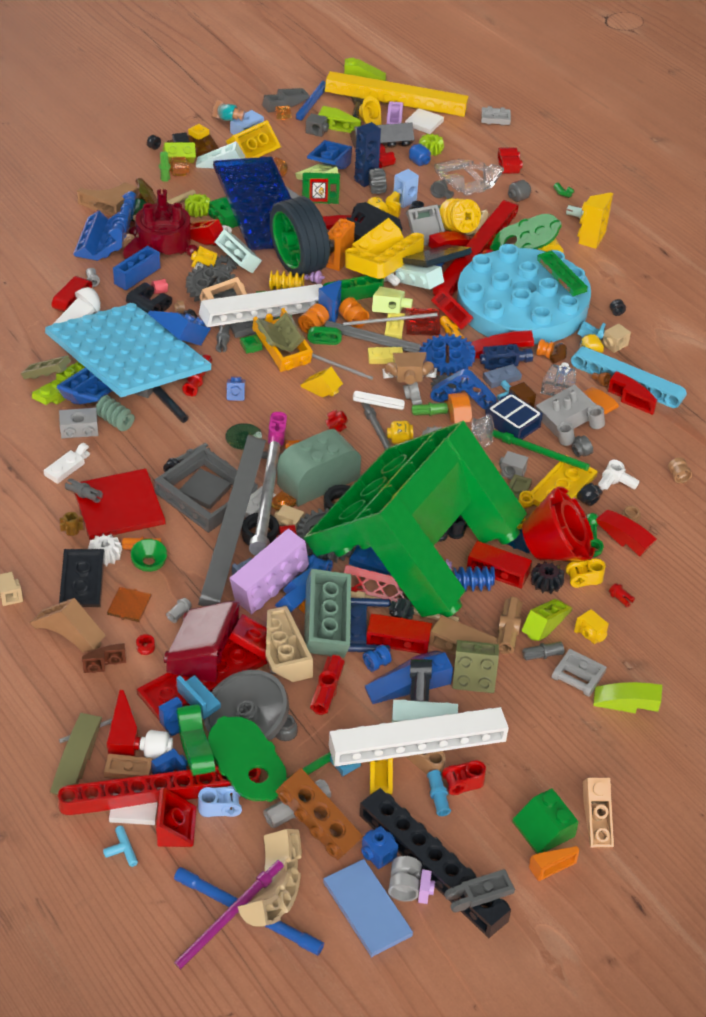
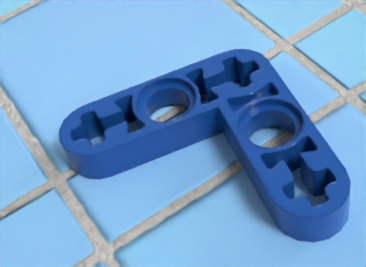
M468 369L460 370L434 385L430 394L433 401L443 402L448 399V394L459 393L465 390L485 410L489 405L497 401L496 396ZM452 383L456 385V388H450L448 384ZM477 387L481 389V392H475L472 388Z

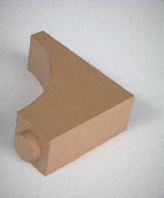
M124 182L115 188L107 190L80 188L77 190L78 204L113 216L121 211V206L125 200L122 195L132 191L136 194V198H138V187Z
M75 598L43 609L30 622L35 629L45 628L61 634L75 644L82 653L98 649L102 644L101 640L106 636Z

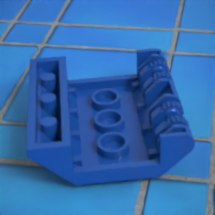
M129 191L122 195L125 200L121 211L109 219L100 210L87 218L73 253L75 257L98 261L103 257L107 258L111 252L122 248L135 211L136 194Z

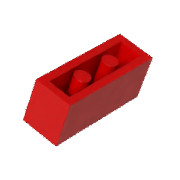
M480 541L475 543L467 562V567L470 566L472 571L475 566H478L480 571L483 566H486L488 571L493 566L495 580L520 589L523 588L532 565V560Z
M371 613L366 644L389 645L393 650L418 654L428 653L432 623Z

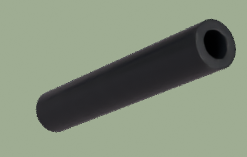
M160 386L153 388L156 396L182 423L188 420V415Z

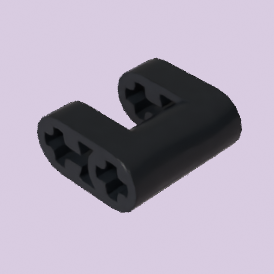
M142 283L128 293L126 303L136 304V307L142 309L147 314L149 311L164 312L171 306L172 297L166 293H161L151 300L154 287L148 283Z

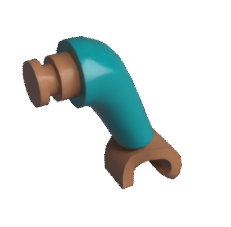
M216 100L212 117L221 118L225 121L238 120L239 118L240 121H243L245 110L240 111L234 104H224L222 101Z

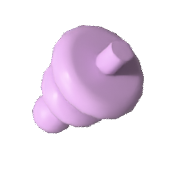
M318 270L316 273L306 274L305 280L310 279L312 283L321 284L325 276H322V272Z

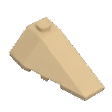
M283 606L267 610L266 659L272 672L291 682L313 678V658L288 607Z

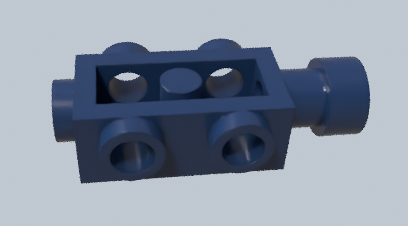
M517 344L483 347V352L480 354V364H483L484 369L489 371L512 364L518 366L519 361H524L525 363L533 361L532 349L528 348L519 351Z

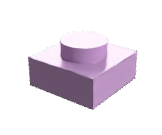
M422 870L418 903L428 904V896L434 894L435 881L431 880V871Z

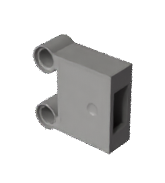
M576 385L536 405V409L543 413L542 423L559 439V443L564 446L574 443V428L589 421V426L592 429H600L605 425L603 407L596 405Z

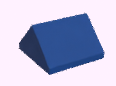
M340 280L319 288L318 304L323 305L329 313L328 321L337 322L339 315L338 309L341 304L342 281Z

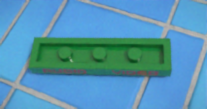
M553 251L538 254L537 261L572 296L587 292L588 286Z

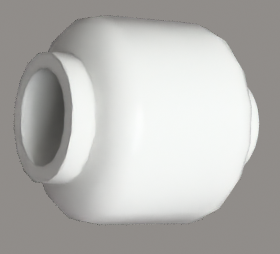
M149 730L146 737H141L140 750H144L146 758L156 759L173 748V738H170L169 733L166 731Z

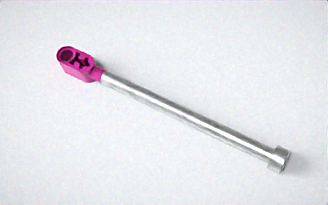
M273 412L270 416L268 431L269 450L255 536L251 538L249 551L255 556L270 544L267 532L280 447L284 444L287 415L283 412Z

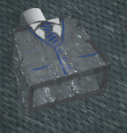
M565 362L560 365H551L543 378L541 394L554 396L576 385V369L570 368V365Z

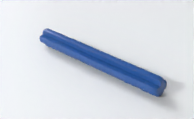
M321 81L296 113L297 120H303L323 94L326 86L325 81Z

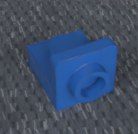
M178 697L159 706L160 723L170 736L179 733L177 708L182 707V702Z
M172 749L151 761L152 775L173 772L175 769L177 771H184L188 766L187 760L182 754L179 755L175 749Z

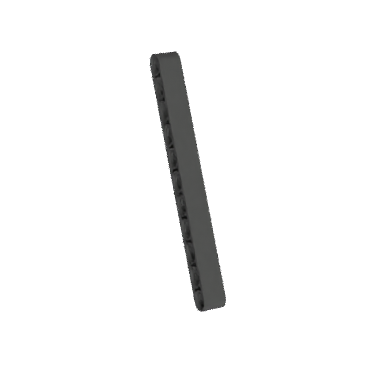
M251 435L247 437L198 605L200 606L217 604L221 601L265 447V439Z

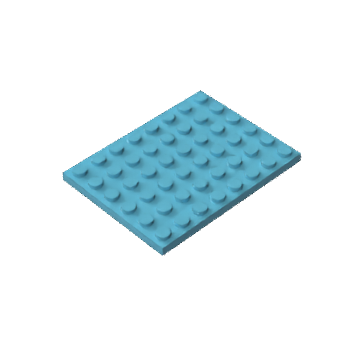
M134 303L113 307L106 311H99L95 314L84 315L80 318L69 319L68 321L54 323L45 327V333L120 397L211 370V363L182 340L177 339L149 314L136 307Z

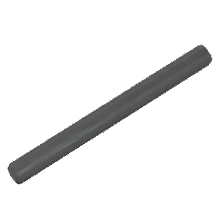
M326 321L324 327L338 328L342 335L388 347H402L403 351L419 352L420 347H422L421 344L347 325L343 326V324Z

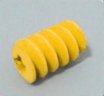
M271 270L269 279L270 290L273 291L275 287L276 290H280L282 288L304 286L305 274L303 273L301 278H299L298 273L293 277L292 272H289L288 276H286L285 271H283L282 275H279V270H277L274 275Z

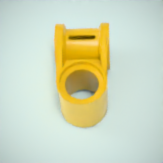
M601 559L571 562L566 566L565 570L570 575L571 586L579 588L601 584L604 580L606 566Z

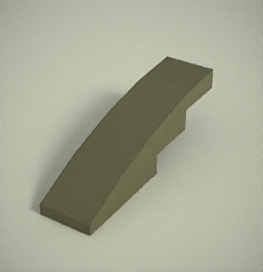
M80 713L59 763L50 790L51 794L58 795V791L62 787L78 784L79 779H82L87 760H90L102 717Z

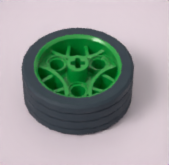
M305 196L276 203L270 213V232L275 251L284 268L288 272H292L293 276L296 273L302 276L303 273L306 275L325 268L329 261L330 243L324 219L317 206Z

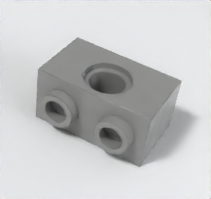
M96 408L59 410L61 439L98 436Z

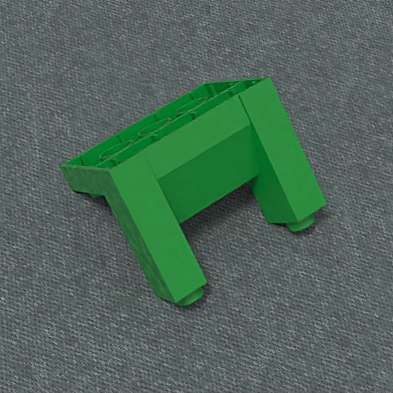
M463 420L387 448L304 536V540L316 556L334 552L337 557H340L357 544L362 550L372 547L422 618L436 614L450 617L462 607L459 599L466 590L434 545L460 515L480 542L487 543L497 539L501 545L508 544L520 534L517 526L527 513Z

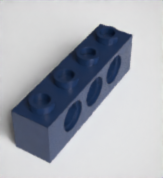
M372 122L357 127L354 180L362 187L369 185V171L379 168L381 128Z

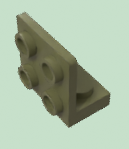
M457 640L452 688L494 693L499 660V644Z

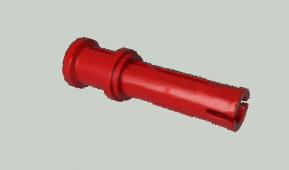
M205 354V355L202 356V357H204L207 361H209L210 363H212V358H211V356H209V355H207V354ZM206 371L187 378L188 382L182 387L185 395L196 396L198 387L203 384V376Z

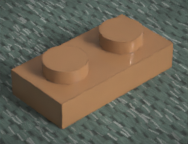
M108 754L104 777L121 779L151 775V761L153 758Z

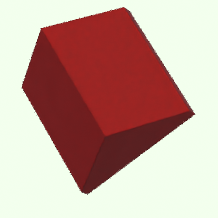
M164 787L160 789L156 824L157 846L192 847L194 846L197 806Z

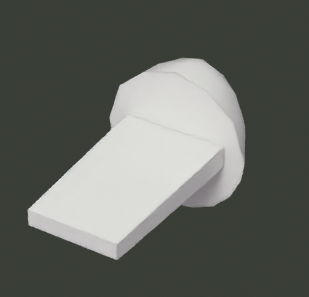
M89 287L75 292L77 299L54 323H61L69 319H76L99 312L101 303L97 292Z

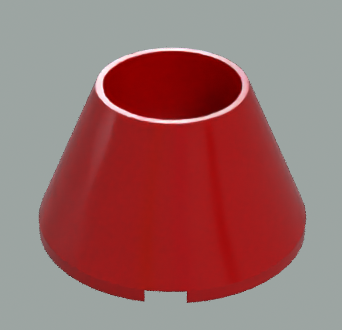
M561 486L554 488L523 522L522 532L524 540L532 555L540 561H587L593 557L595 551L594 547L591 548V540L594 539L591 526L575 497L571 499L567 494L569 491Z

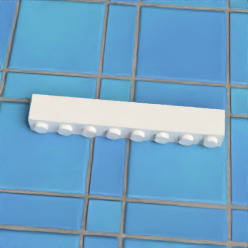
M316 284L202 300L199 316L207 327L252 321L256 316L259 319H265L267 314L279 317L282 308H285L290 315L304 313L312 305L318 304L319 288L323 287V285Z
M501 707L487 708L485 710L466 711L464 713L445 714L436 717L330 731L328 746L335 767L506 742L509 727Z

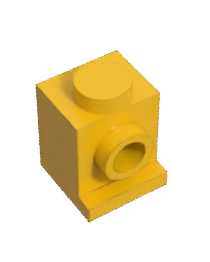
M590 609L577 618L574 632L576 634L580 632L586 639L596 644L597 642H602L607 637L609 623Z

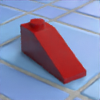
M219 219L190 223L191 240L204 245H217L215 241L223 231Z
M119 690L108 735L107 750L108 754L135 756L136 750H140L141 737H138L137 726L124 690Z

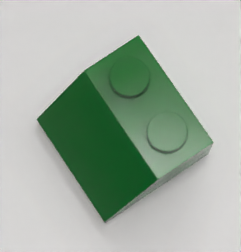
M553 788L533 797L512 819L513 824L536 854L547 852L574 838L579 823Z

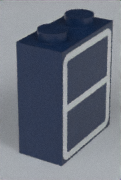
M510 392L487 407L485 422L500 432L511 433L514 437L523 440L541 427L543 413Z

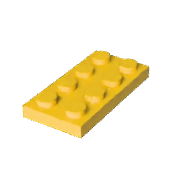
M560 461L532 489L531 492L534 494L533 504L538 506L554 488L559 486L569 491L567 494L571 499L577 498L578 492L597 477L598 471L589 467L588 471Z

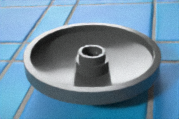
M260 670L241 671L227 677L213 689L211 693L221 703V708L204 719L207 731L210 732L211 728L217 723V719L223 716L243 717L254 722L267 740L270 741L279 733L287 720L289 698L282 683L272 674Z

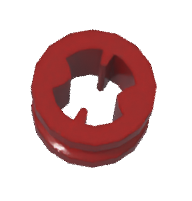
M143 634L136 639L138 653L149 655L154 652L155 639L151 635Z

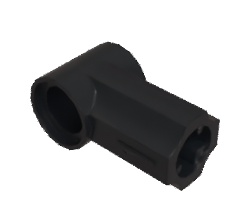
M411 659V701L429 702L432 660Z

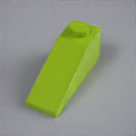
M345 58L344 74L386 81L385 72L360 59Z
M322 106L318 114L328 117L327 123H329L330 130L351 133L354 127L361 126L360 119L337 108Z
M553 599L531 609L522 632L526 633L528 638L540 641L546 638L573 608L558 599Z

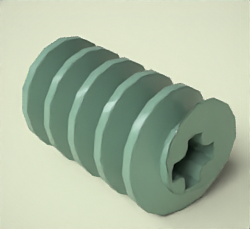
M109 395L101 397L96 405L97 415L120 431L128 430L135 420V416L131 414L130 409L121 405Z

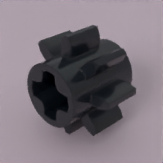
M399 598L397 603L392 601L389 607V614L392 617L412 620L415 613L412 603L404 598Z

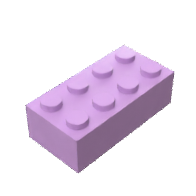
M287 529L230 577L235 601L239 602L240 606L251 615L256 610L261 609L270 598L275 597L285 585H288L300 572H304L307 569L309 561L305 541L290 529Z

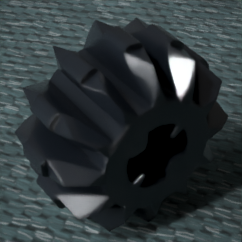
M546 561L543 564L537 563L531 572V585L535 586V590L541 589L542 594L545 591L550 594L553 591L558 592L562 585H564V570H561L560 565H554L553 562L550 564Z

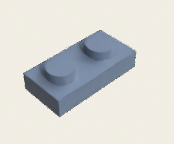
M514 364L483 373V379L490 388L501 386V382L504 380L512 383L522 378L521 372Z

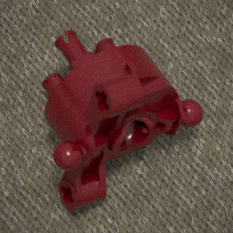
M161 189L157 190L156 204L145 203L143 208L137 213L135 218L136 226L131 227L129 230V234L134 235L135 238L124 248L123 258H129L146 246L166 255L176 253L182 255L187 253L190 257L194 250H198L196 245L191 244L189 213L182 208V204H170L167 202L166 189H163V194H161Z

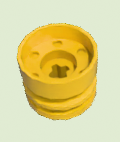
M450 198L443 202L439 209L443 226L448 231L469 233L475 230L480 223V208L473 200Z

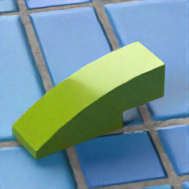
M629 682L595 687L593 706L636 713L637 708L658 712L662 699V685Z

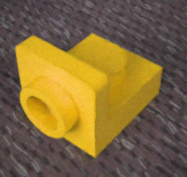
M199 246L198 250H194L190 259L193 260L191 266L195 267L197 261L206 266H210V264L214 266L217 253Z

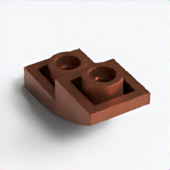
M125 643L101 647L83 655L84 673L105 671V665L126 663Z

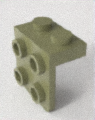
M286 312L275 324L259 318L256 320L259 331L265 335L266 342L272 347L276 346L283 351L293 352L305 339L291 315Z

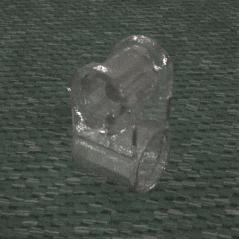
M491 414L478 419L472 418L473 435L482 448L488 447L493 442L494 421Z

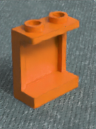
M340 218L328 232L329 239L335 241L333 253L329 256L327 268L340 271L345 265V250L352 248L354 243L355 222Z

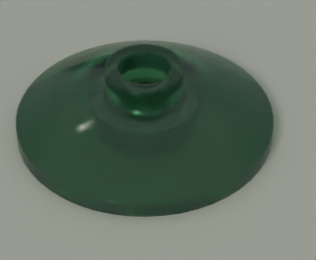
M240 423L231 426L226 431L225 438L231 447L244 450L248 435L262 439V432L252 424Z

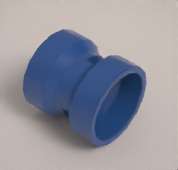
M383 644L377 646L374 651L369 650L363 653V661L371 672L378 670L381 665L386 666L392 661L389 650Z

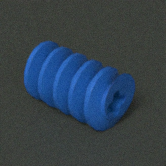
M470 566L466 568V571H464L463 567H459L458 571L453 567L452 572L466 591L468 586L471 587L472 592L475 591L476 586L479 587L480 592H482L484 586L487 587L488 591L494 586L495 571L493 566L490 567L489 571L486 566H483L481 571L478 566H475L473 571Z

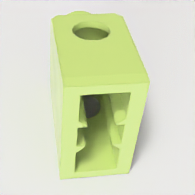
M379 287L373 295V312L399 314L403 308L412 309L413 299L405 298V291Z

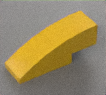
M393 758L369 761L370 795L379 788L386 793L393 794Z

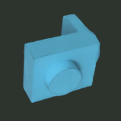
M583 321L577 334L582 338L589 334H595L601 340L604 336L606 324L602 323L600 328L597 329Z

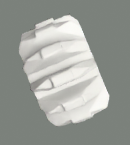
M103 533L101 537L95 535V539L90 540L88 549L105 550L104 564L106 567L108 563L115 564L116 560H120L122 545L118 537L113 538L112 534L105 536Z

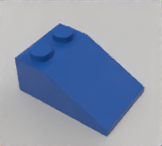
M324 140L307 155V159L326 165L337 166L338 169H346L351 164L352 146Z
M148 312L153 319L177 339L196 345H202L211 329L205 325L201 317L195 318L188 313L183 315L173 312Z

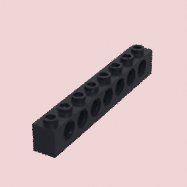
M379 788L360 803L359 816L374 830L382 826L386 832H390L398 844V853L401 856L413 857L421 862L422 870L431 871V880L435 881L434 887L442 895L445 896L446 890L461 885L462 882L477 878L472 869L466 868L453 852H449L438 838L433 837L426 830L422 823L417 822L411 817L406 808L398 805L391 794ZM463 894V895H461L459 898H456V899H453V900H449V901H450L451 903H453V902H455V901H457V900H460V899H462V898H465V895ZM499 898L471 908L469 906L466 910L460 912L490 938L509 922L511 908L504 899Z

